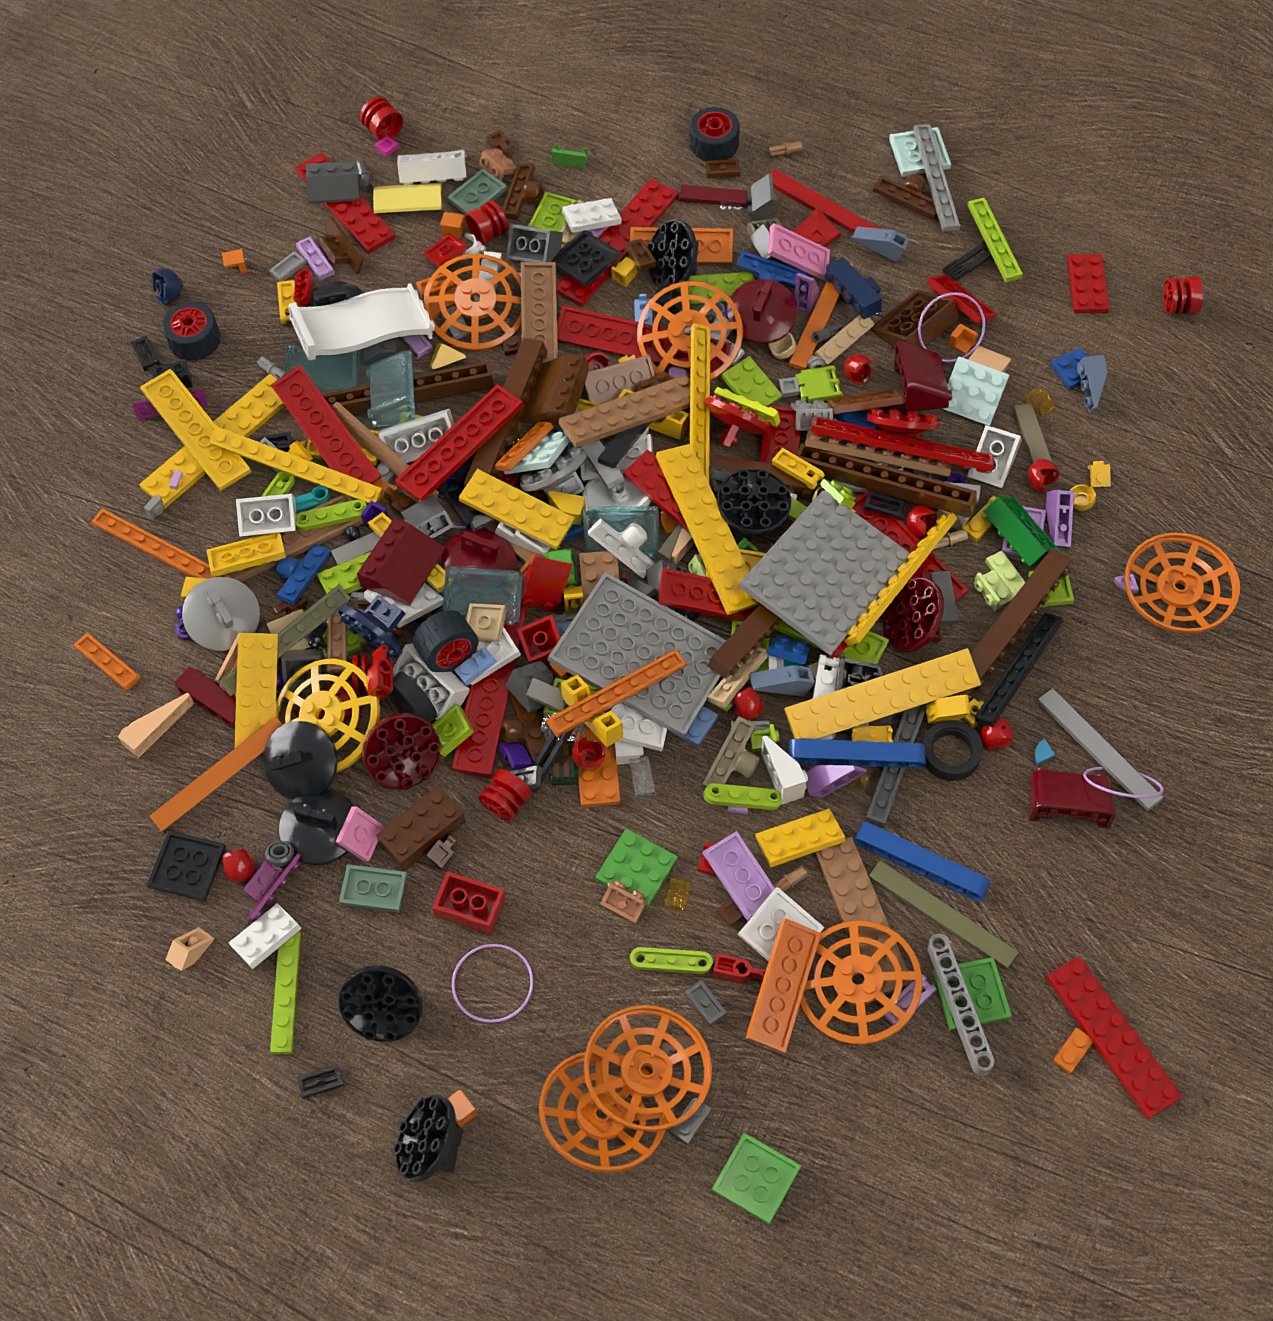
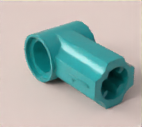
M317 486L312 492L295 497L297 512L311 510L332 500L327 488Z

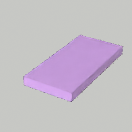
M736 831L704 850L703 855L748 921L775 887Z

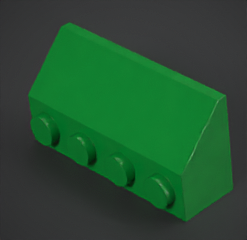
M998 496L983 511L987 521L996 526L998 534L1002 538L1007 539L1010 543V548L1019 553L1022 557V562L1026 566H1038L1051 549L1060 552L1058 547L1014 496Z

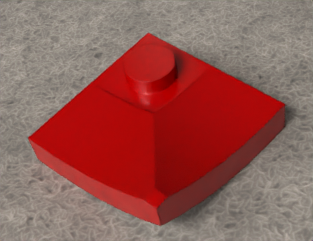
M819 207L793 229L794 233L823 247H827L834 242L841 234L826 218Z

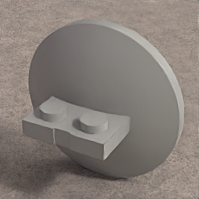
M573 446L566 452L561 453L550 468L532 470L520 477L522 490H544L547 497L549 490L573 495L584 491L585 488L576 470L587 457L585 450Z
M214 577L200 582L189 592L183 604L182 618L184 627L194 642L205 649L223 652L230 651L238 633L256 632L260 620V609L255 595L245 584L233 578Z

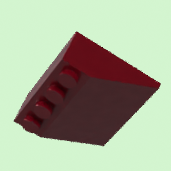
M394 518L357 572L360 587L410 606L444 554L446 547L413 525Z

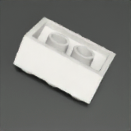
M293 494L236 499L240 537L296 531L297 512L295 496Z

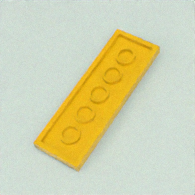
M479 469L476 470L459 496L460 502L555 550L558 549L575 522L574 517Z
M238 633L235 748L276 717L278 634Z

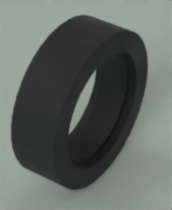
M399 672L393 677V691L390 693V696L403 713L418 715L429 723L437 718V712L432 702L410 676L404 672Z
M947 720L935 724L929 729L923 742L925 745V767L934 776L946 781H959L971 776L979 766L983 753V744L978 733L968 724L956 720ZM943 736H957L968 744L971 757L966 763L959 766L946 765L935 756L933 744Z

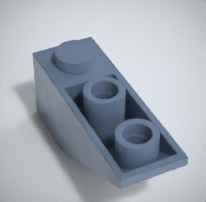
M858 226L852 236V240L895 262H898L910 239L895 230Z
M1104 355L1083 357L1077 365V372L1081 376V389L1085 394L1084 403L1085 407L1088 408L1089 414L1098 406L1108 372Z
M792 665L750 673L752 687L756 691L805 697L815 683L810 667Z

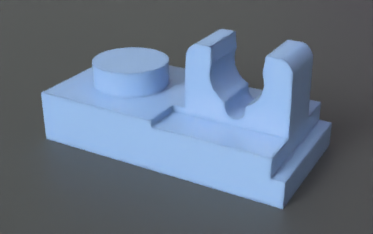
M639 294V299H634L636 322H639L644 308L651 300L646 299V294ZM651 308L644 319V323L653 325Z
M480 648V651L473 654L471 658L454 670L466 685H469L497 662L486 648Z

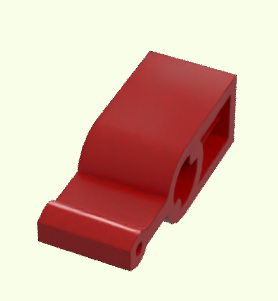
M382 644L372 653L373 666L369 668L367 673L368 695L384 699L393 691V667L391 662L387 660L388 647L385 644Z
M717 953L713 978L739 984L746 983L749 979L762 983L766 969H753L747 960ZM739 969H743L744 974H740Z

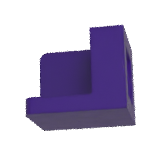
M370 501L361 514L364 526L371 529L368 522L382 512L388 517L387 509Z

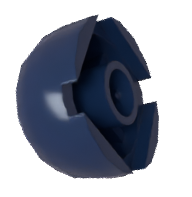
M155 269V273H152L153 291H157L159 295L155 296L160 304L175 301L179 298L183 288L182 279L172 270Z

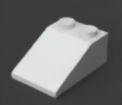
M985 425L976 451L993 455L994 465L992 472L982 473L977 471L976 468L970 467L967 477L1002 488L1022 440L1021 436Z
M763 736L761 755L775 790L781 793V804L803 798L807 789L806 782L808 781L806 771L801 770L799 763L770 738Z

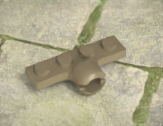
M738 716L702 786L707 787L712 783L726 784L732 772H737L747 778L753 775L758 766L759 757L748 752L745 746L756 727L755 724Z

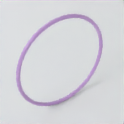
M955 292L943 294L931 301L920 317L918 325L920 343L923 348L927 349L921 337V323L928 308L943 297L950 295L963 296L970 299L978 307L983 321L980 339L969 353L962 356V358H966L977 349L983 339L985 332L984 313L980 305L966 294ZM942 359V361L955 362L957 359Z
M1103 767L1087 769L1083 774L1084 779L1092 786L1120 796L1153 798L1160 796L1164 791L1163 786L1158 781L1141 773L1139 774L1160 787L1159 793L1153 795H1133L1116 792L1101 787L1087 778L1088 772L1105 770Z
M486 944L471 950L459 961L452 977V992L459 1008L469 1017L487 1023L505 1021L518 1014L529 1001L533 990V973L528 961L517 950L502 944ZM487 947H501L516 953L525 962L530 974V990L526 1000L514 1013L500 1019H482L470 1014L460 1004L455 991V978L462 962L472 953Z

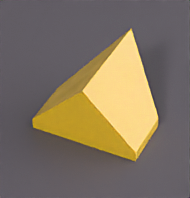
M437 343L429 367L433 370L464 359L466 356L447 345Z

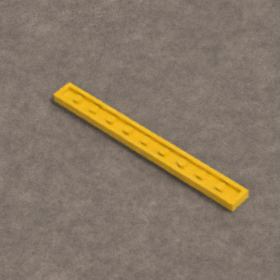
M694 323L691 326L690 444L709 483L710 410L704 402L707 397H710V327Z
M216 426L209 441L213 446L319 486H324L327 489L356 500H363L367 504L370 501L378 503L383 489L218 426Z
M954 513L946 516L944 514L936 520L937 524L926 533L927 537L922 539L917 544L918 548L908 555L907 558L909 560L907 563L902 564L897 569L899 573L888 580L889 586L883 588L878 593L879 598L868 605L869 610L863 613L858 618L857 625L850 628L847 632L848 636L844 639V642L848 646L859 643L958 519Z

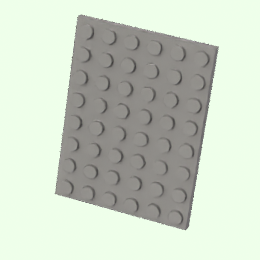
M823 490L743 578L738 587L831 656L848 636L847 632L850 628L857 625L858 618L869 610L868 605L879 598L878 593L883 588L889 586L888 580L899 573L897 569L902 564L907 563L909 560L907 557L910 553L848 507L839 504L829 493Z
M604 572L549 655L548 661L574 676L578 674L583 681L601 690L676 649L687 663L685 668L621 703L684 738L721 677L708 667L711 657L726 640L672 609L658 604L656 600Z

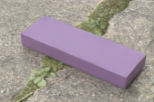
M311 236L295 243L297 249L319 281L335 274L334 269Z

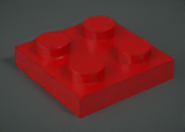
M448 233L423 254L427 260L440 267L447 261L462 256L469 248L466 243Z

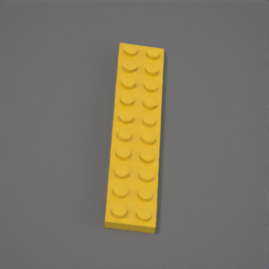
M269 374L213 421L214 424L248 438L285 406L271 387V384L278 379ZM184 446L139 485L152 498L155 495L161 497L163 506L166 508L203 477L206 472ZM175 470L182 471L183 473L177 490L171 489L169 486Z
M691 444L657 452L656 458L727 615L759 606L760 602L738 587L739 583L749 573V570L728 524L719 512L717 500Z
M967 648L786 707L784 710L794 739H820L932 702L937 698H945L981 685V682Z

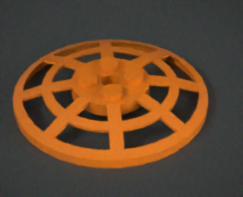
M466 254L447 261L432 275L424 293V309L428 311L430 321L434 322V333L445 343L465 351H485L502 345L503 341L514 336L522 326L521 312L512 328L504 321L510 312L512 303L521 304V297L512 296L510 286L505 277L512 273L521 288L520 275L506 262L485 254ZM473 259L472 266L460 268L453 273L447 269L448 266L458 261ZM480 259L497 262L506 267V269L498 273L491 268L480 266ZM472 271V279L463 282L457 277L463 272ZM479 271L488 272L494 275V277L488 282L479 279ZM442 273L447 279L442 284L439 295L429 297L432 283ZM451 281L458 286L455 294L445 295L446 288ZM501 282L505 288L506 295L496 294L493 286ZM479 296L480 300L478 302L471 301V297ZM455 301L457 310L451 316L446 310L444 302ZM496 301L506 302L505 309L500 316L494 311ZM439 302L441 312L446 319L440 328L431 316L429 304ZM461 315L472 319L471 327L463 325L456 320ZM489 315L494 320L488 325L479 327V319ZM498 325L505 332L504 335L495 340L479 343V333L494 329ZM451 326L461 331L471 333V343L458 341L448 336L445 332Z
M686 281L664 288L648 302L639 319L637 341L642 357L647 355L643 343L649 341L654 342L657 351L663 357L658 367L652 362L656 375L663 373L669 363L678 367L690 368L691 372V335H686L684 331L694 323L710 327V334L711 331L721 330L717 346L710 342V361L717 356L724 364L710 373V381L718 378L733 364L742 345L743 325L736 305L722 290L704 282ZM688 286H700L716 293L708 300L701 296L688 295ZM681 287V296L672 299L663 307L655 302L666 292ZM721 298L726 300L731 307L736 322H725L722 312L715 305ZM689 300L699 301L705 305L699 312L690 310ZM682 301L683 311L673 315L667 310L674 304ZM651 308L658 312L653 323L652 333L642 335L644 319ZM713 309L720 323L709 324L705 317L706 314ZM663 316L670 321L668 330L658 332V325ZM737 329L736 343L728 357L721 351L726 338V330ZM669 337L673 346L666 353L658 339ZM679 350L688 353L689 362L679 361L673 357Z
M1165 533L1146 540L1131 554L1124 573L1126 593L1134 608L1152 624L1175 633H1201L1219 626L1231 615L1239 599L1240 581L1232 561L1219 547L1210 541L1191 534ZM1186 542L1191 544L1188 554L1180 552L1165 553L1161 543ZM1154 546L1157 557L1149 561L1144 570L1134 564L1141 553ZM1201 547L1213 554L1223 566L1213 571L1207 563L1195 557L1198 548ZM1168 559H1184L1185 563L1183 566H1171ZM1160 562L1164 569L1160 576L1149 573L1151 568ZM1192 564H1197L1207 574L1199 576L1198 573L1191 569ZM1131 571L1141 576L1140 589L1143 596L1133 597L1129 585ZM1228 573L1232 584L1231 599L1220 597V584L1217 577ZM1146 579L1156 583L1157 592L1147 593ZM1212 581L1214 595L1203 593V583ZM1181 584L1185 589L1179 590L1175 585ZM1162 599V601L1169 605L1167 612L1158 608L1152 601ZM1199 599L1211 602L1210 605L1200 613L1194 606L1199 601ZM1147 603L1155 612L1164 617L1163 623L1147 614L1139 604ZM1217 604L1229 606L1223 616L1210 625L1203 618ZM1176 608H1187L1192 616H1175L1174 613ZM1172 620L1182 622L1196 620L1201 627L1188 629L1170 625Z
M868 921L844 922L822 932L816 949L821 958L816 966L814 980H808L804 990L815 988L819 1001L826 1009V1012L818 1020L808 1007L803 993L800 1004L809 1021L829 1038L851 1045L878 1043L899 1032L916 1012L922 993L920 965L909 944L890 928ZM858 926L876 928L886 932L891 937L884 944L871 938L859 937ZM849 927L850 938L838 941L828 949L819 944L830 933ZM897 942L909 954L914 971H901L897 958L890 950ZM859 943L877 947L878 950L871 957L860 954ZM851 944V955L841 960L833 954L840 947ZM885 954L892 962L895 972H882L878 962ZM826 960L836 966L833 977L821 978L822 968ZM855 975H862L864 982L856 985L852 982V979ZM896 980L894 993L891 999H889L881 992L884 981ZM903 980H915L913 999L908 1010L903 1012L896 1005L901 994ZM834 986L838 996L832 1004L825 998L821 987ZM875 999L884 1006L879 1011L866 1015L865 1005ZM844 1002L856 1005L857 1016L846 1015L839 1012L838 1009ZM889 1011L899 1019L896 1024L887 1030L868 1036V1022L883 1017ZM833 1016L845 1022L858 1023L859 1036L843 1035L829 1029L826 1025Z
M641 1005L619 1010L606 1018L597 1027L586 1048L584 1076L591 1097L604 1114L627 1128L653 1132L676 1127L689 1119L698 1110L710 1087L712 1064L704 1039L689 1021L669 1009ZM645 1014L659 1016L661 1019L657 1029L647 1027L631 1029L627 1017ZM669 1020L683 1028L692 1037L695 1044L684 1049L675 1038L666 1033ZM619 1021L623 1033L612 1041L607 1050L595 1045L601 1034L613 1023ZM652 1035L654 1039L651 1045L638 1046L634 1036ZM662 1039L670 1043L678 1053L668 1057L659 1048ZM624 1040H627L630 1051L625 1057L622 1058L613 1054L616 1047ZM698 1052L702 1056L704 1066L703 1085L690 1082L691 1066L688 1057ZM592 1053L603 1058L602 1075L605 1084L595 1087L592 1085L590 1076V1058ZM682 1061L684 1067V1080L672 1077V1065ZM609 1062L621 1067V1078L610 1081L608 1072ZM643 1066L650 1067L652 1074L644 1075L641 1072V1068ZM668 1085L679 1088L680 1091L676 1097L667 1103L661 1092ZM626 1086L634 1093L631 1102L628 1103L622 1099L615 1089ZM687 1091L698 1093V1099L691 1109L676 1119L671 1108L681 1101ZM609 1092L618 1104L628 1109L625 1119L623 1120L609 1111L597 1095ZM652 1096L659 1106L656 1108L638 1107L641 1097ZM636 1113L646 1115L663 1113L668 1123L656 1126H643L633 1124Z
M585 1052L565 1059L549 1074L543 1085L539 1100L540 1122L550 1144L569 1162L594 1172H621L643 1163L658 1148L665 1130L657 1131V1135L648 1149L638 1142L644 1131L637 1130L632 1138L623 1131L625 1126L615 1122L608 1116L605 1119L599 1118L596 1112L602 1110L596 1105L589 1092L584 1095L578 1088L579 1085L586 1083L585 1076L583 1075L572 1081L564 1072L568 1068L584 1062ZM613 1052V1054L617 1056H620L622 1058L625 1057V1055ZM592 1053L590 1061H595V1073H591L590 1076L591 1081H595V1086L604 1084L602 1075L603 1058ZM641 1068V1072L644 1075H651L646 1068ZM609 1074L610 1081L619 1078ZM558 1077L566 1088L560 1096L557 1109L546 1107L545 1101L548 1091ZM626 1086L621 1087L623 1089L618 1095L625 1100L629 1095L633 1097L634 1093ZM609 1092L597 1095L609 1111L617 1117L625 1119L628 1110L618 1104ZM570 1093L579 1101L576 1111L564 1110L565 1101ZM641 1099L638 1107L645 1108ZM636 1113L633 1120L639 1121V1125L646 1126V1120L659 1119V1125L667 1123L663 1113L651 1115ZM545 1115L558 1118L560 1129L568 1140L562 1146L551 1135ZM564 1119L576 1120L581 1130L572 1136L567 1129ZM586 1136L598 1140L599 1150L588 1148L580 1142ZM618 1137L626 1144L619 1149L608 1151L607 1140ZM576 1147L586 1154L600 1157L601 1166L582 1162L571 1156L568 1152ZM631 1148L642 1155L629 1164L610 1167L609 1157L621 1155Z

